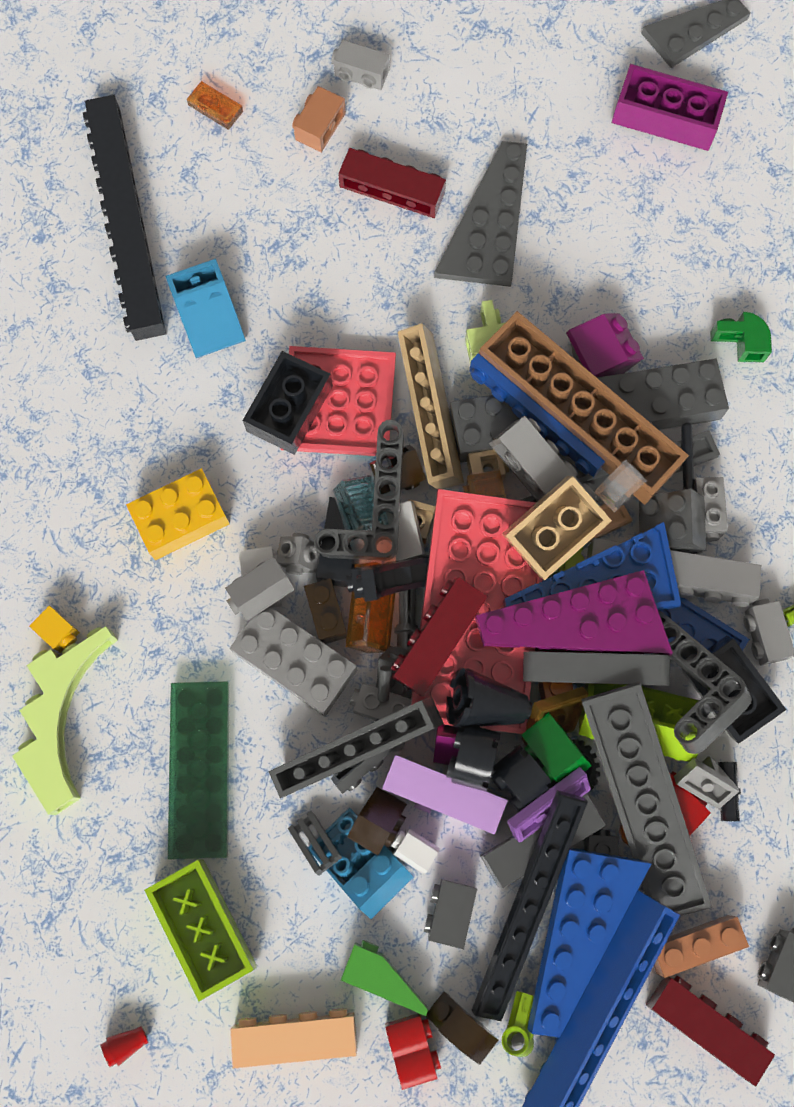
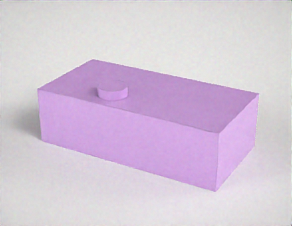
M395 755L382 789L415 802L414 807L427 813H430L433 809L495 835L508 800L489 792L451 783L452 779L446 777V775Z

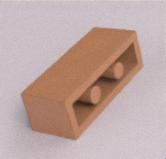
M726 915L669 936L654 964L657 975L666 978L748 948L749 945L738 917Z

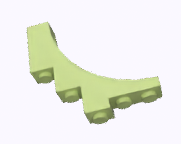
M106 626L104 628L98 627L89 632L87 639L81 643L69 645L62 651L63 655L61 656L51 649L49 651L43 650L32 658L33 661L26 665L44 694H37L29 698L25 702L26 706L19 710L37 739H30L22 743L18 747L19 751L12 755L48 815H57L81 799L71 779L65 757L64 733L67 712L74 692L85 672L100 654L118 641L114 633Z

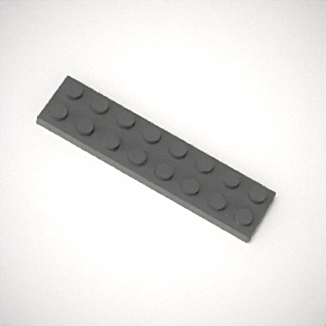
M640 682L581 699L633 859L651 863L641 883L644 894L675 911L680 916L712 908Z

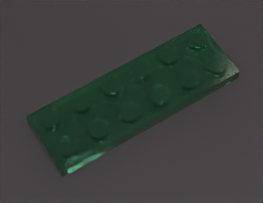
M229 682L171 683L168 859L228 858Z

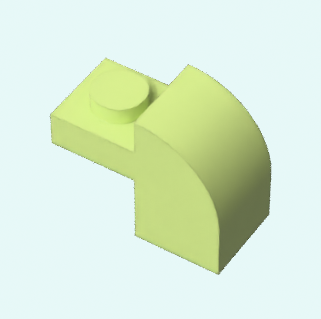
M492 300L482 301L480 316L483 327L466 330L465 343L470 363L479 353L480 348L505 324L501 323L499 309H494Z

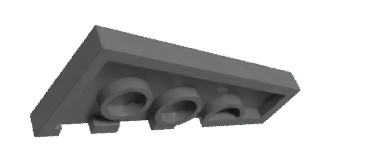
M721 0L646 25L642 28L641 34L672 68L748 20L751 13L740 0Z

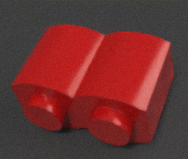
M420 1013L385 1023L402 1090L438 1079L436 1070L441 1069L437 1051H430L427 1039L433 1038L428 1019L422 1020Z

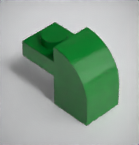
M743 312L738 321L730 318L717 321L710 331L711 342H737L738 362L764 363L772 353L770 329L762 318L753 313Z

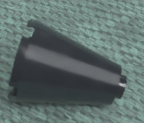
M459 668L451 680L449 687L454 688L453 697H447L446 716L448 723L453 725V727L465 728V726L482 727L522 724L531 716L532 703L527 695L468 668Z

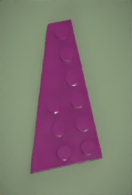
M644 570L475 616L483 646L556 648L570 651L629 652L632 654L648 653L669 656L673 654Z

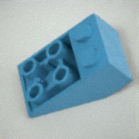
M216 259L165 276L196 358L246 341Z
M349 807L325 830L342 856L338 862L326 871L354 904L372 919L414 877L385 845L379 855H376L347 837L358 817ZM319 836L316 840L329 859L333 855ZM310 845L308 848L320 864H323L313 846Z

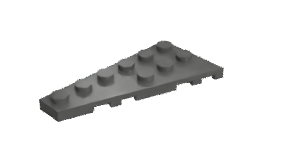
M501 142L434 272V278L511 287L527 144Z

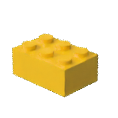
M202 468L126 504L149 554L155 561L229 525Z

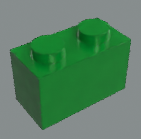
M547 713L521 734L527 742L524 749L535 761L539 759L544 765L542 770L550 779V783H553L555 780L559 783L579 767L585 772L592 766L550 713Z

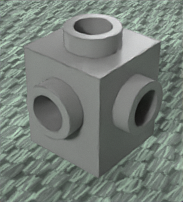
M293 533L292 536L280 537L276 561L280 566L285 567L286 572L290 574L317 573L320 553L315 548L314 542L309 540L308 535Z

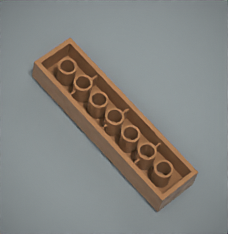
M518 311L480 348L479 354L601 457L605 461L602 469L644 505L650 501L688 458L689 455Z

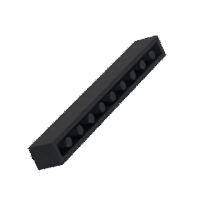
M114 94L84 100L86 111L82 112L86 127H90L91 133L87 134L90 149L95 151V155L91 156L95 172L99 171L100 178H96V184L99 194H103L104 200L100 201L104 217L107 216L109 222L105 223V230L108 239H112L113 246L109 247L112 261L117 262L118 269L114 270V276L117 285L122 287V293H118L122 309L126 308L127 316L123 317L126 332H131L135 341L166 335L124 125L117 99Z

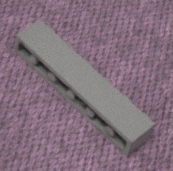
M593 538L588 546L587 559L623 542ZM670 550L681 598L697 596L703 597L707 602L728 601L737 607H747L760 597L762 565Z

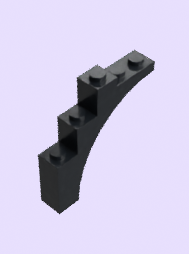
M429 555L420 558L391 561L385 564L352 568L351 575H346L348 592H354L355 599L364 598L366 602L378 600L381 597L397 592L425 587Z

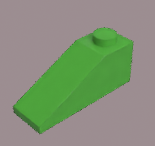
M362 940L361 945L355 942L341 981L426 1016L428 1012L427 1005L382 953L378 952L379 946Z

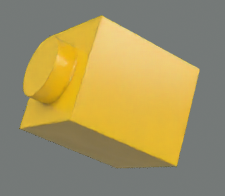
M48 606L29 626L59 653L69 645L76 643V637L80 634L69 621L51 606Z

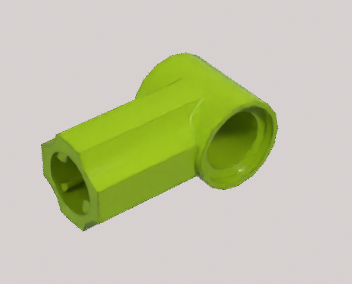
M516 991L508 1026L502 1035L501 1042L504 1050L510 1055L525 1057L534 1048V1034L527 1030L534 996ZM521 1033L524 1036L525 1043L522 1049L515 1051L511 1041L515 1034Z

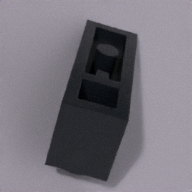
M329 497L324 529L345 530L336 499ZM326 537L322 540L321 548L323 550H330L335 546V539L333 537ZM320 554L316 580L319 582L331 578L333 586L348 588L346 575H351V569L359 567V564H354V559L327 558Z

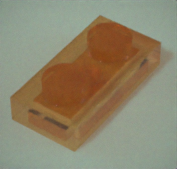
M202 81L187 98L188 106L228 130L243 113L242 105Z

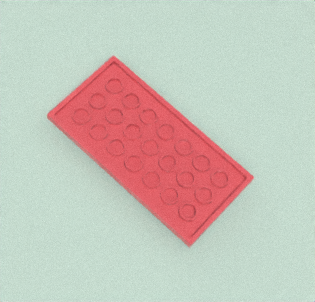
M437 490L420 631L427 622L423 619L427 610L432 604L437 606L441 601L442 596L439 595V592L448 579L453 582L455 578L460 577L488 596L476 615L504 608L503 601L505 598L543 581L502 535L507 528L536 504L535 502ZM474 617L425 695L420 696L412 691L411 705L432 696L443 723L450 725L446 716L447 697H453L454 688L449 686L459 668H468L527 695L530 700L531 682L523 681V652H535V647L483 646ZM527 719L522 724L482 726L481 728L523 734L526 731Z

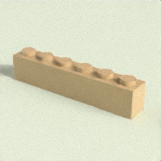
M421 323L398 331V337L428 484L437 490H442L463 484L464 479L434 336Z

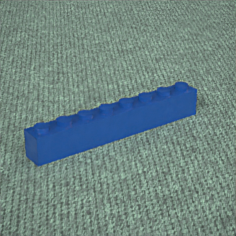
M639 890L637 891L560 1037L556 1038L555 1046L547 1061L541 1066L539 1076L532 1089L526 1094L522 1107L580 1106L680 917L678 913Z

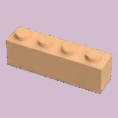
M347 1008L329 1010V1015L317 1016L316 1011L299 1013V1018L287 1019L286 1014L272 1015L268 1017L269 1021L257 1022L256 1017L242 1018L238 1020V1024L231 1028L233 1068L357 1055L354 1013H347Z

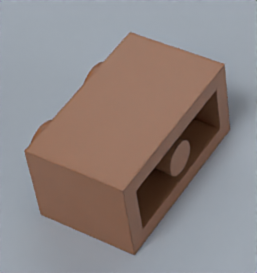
M318 86L314 93L309 94L301 114L298 113L293 120L292 127L294 128L295 140L322 153L346 114L345 98Z

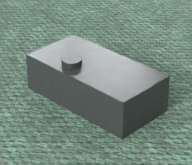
M587 793L582 797L588 803L570 847L606 826ZM543 826L520 843L514 836H511L480 855L499 888L503 889L524 876Z

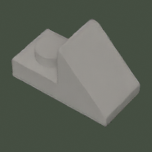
M710 756L706 757L702 762L693 758L674 776L678 786L717 809H720L739 792L735 783Z

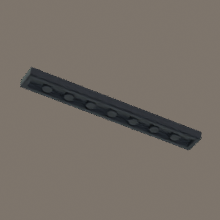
M557 790L473 1004L472 1012L474 1016L502 1021L588 801L584 797Z

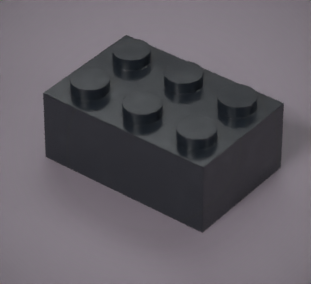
M282 351L242 420L246 431L295 455L333 387L331 374Z
M726 635L707 649L740 676L751 693V704L725 729L738 744L787 710L733 638ZM682 668L680 669L700 697L703 698L709 691ZM712 672L707 678H714L719 672ZM733 690L728 697L737 696L741 690ZM712 711V713L716 717L719 711Z

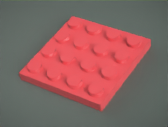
M290 346V355L330 373L333 385L297 451L376 456L378 428L382 422L391 420L396 353ZM390 430L386 431L383 436L388 441H390Z

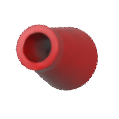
M140 1026L133 1030L106 1037L107 1041L100 1044L108 1066L112 1067L117 1064L119 1067L142 1046L148 1044L149 1041L143 1027Z

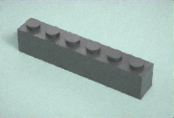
M431 696L268 772L281 799L444 723Z

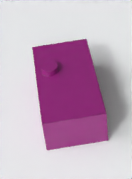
M630 64L611 123L709 151L719 127L728 91Z

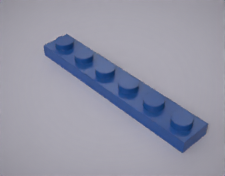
M479 353L471 360L469 371L477 383L481 385L484 383L490 388L492 395L498 401H505L512 407L513 413L519 419L523 416L527 419L532 418L539 425L541 436L543 438L547 437L554 443L561 455H568L575 461V466L584 474H590L593 478L597 475L605 463L601 457Z

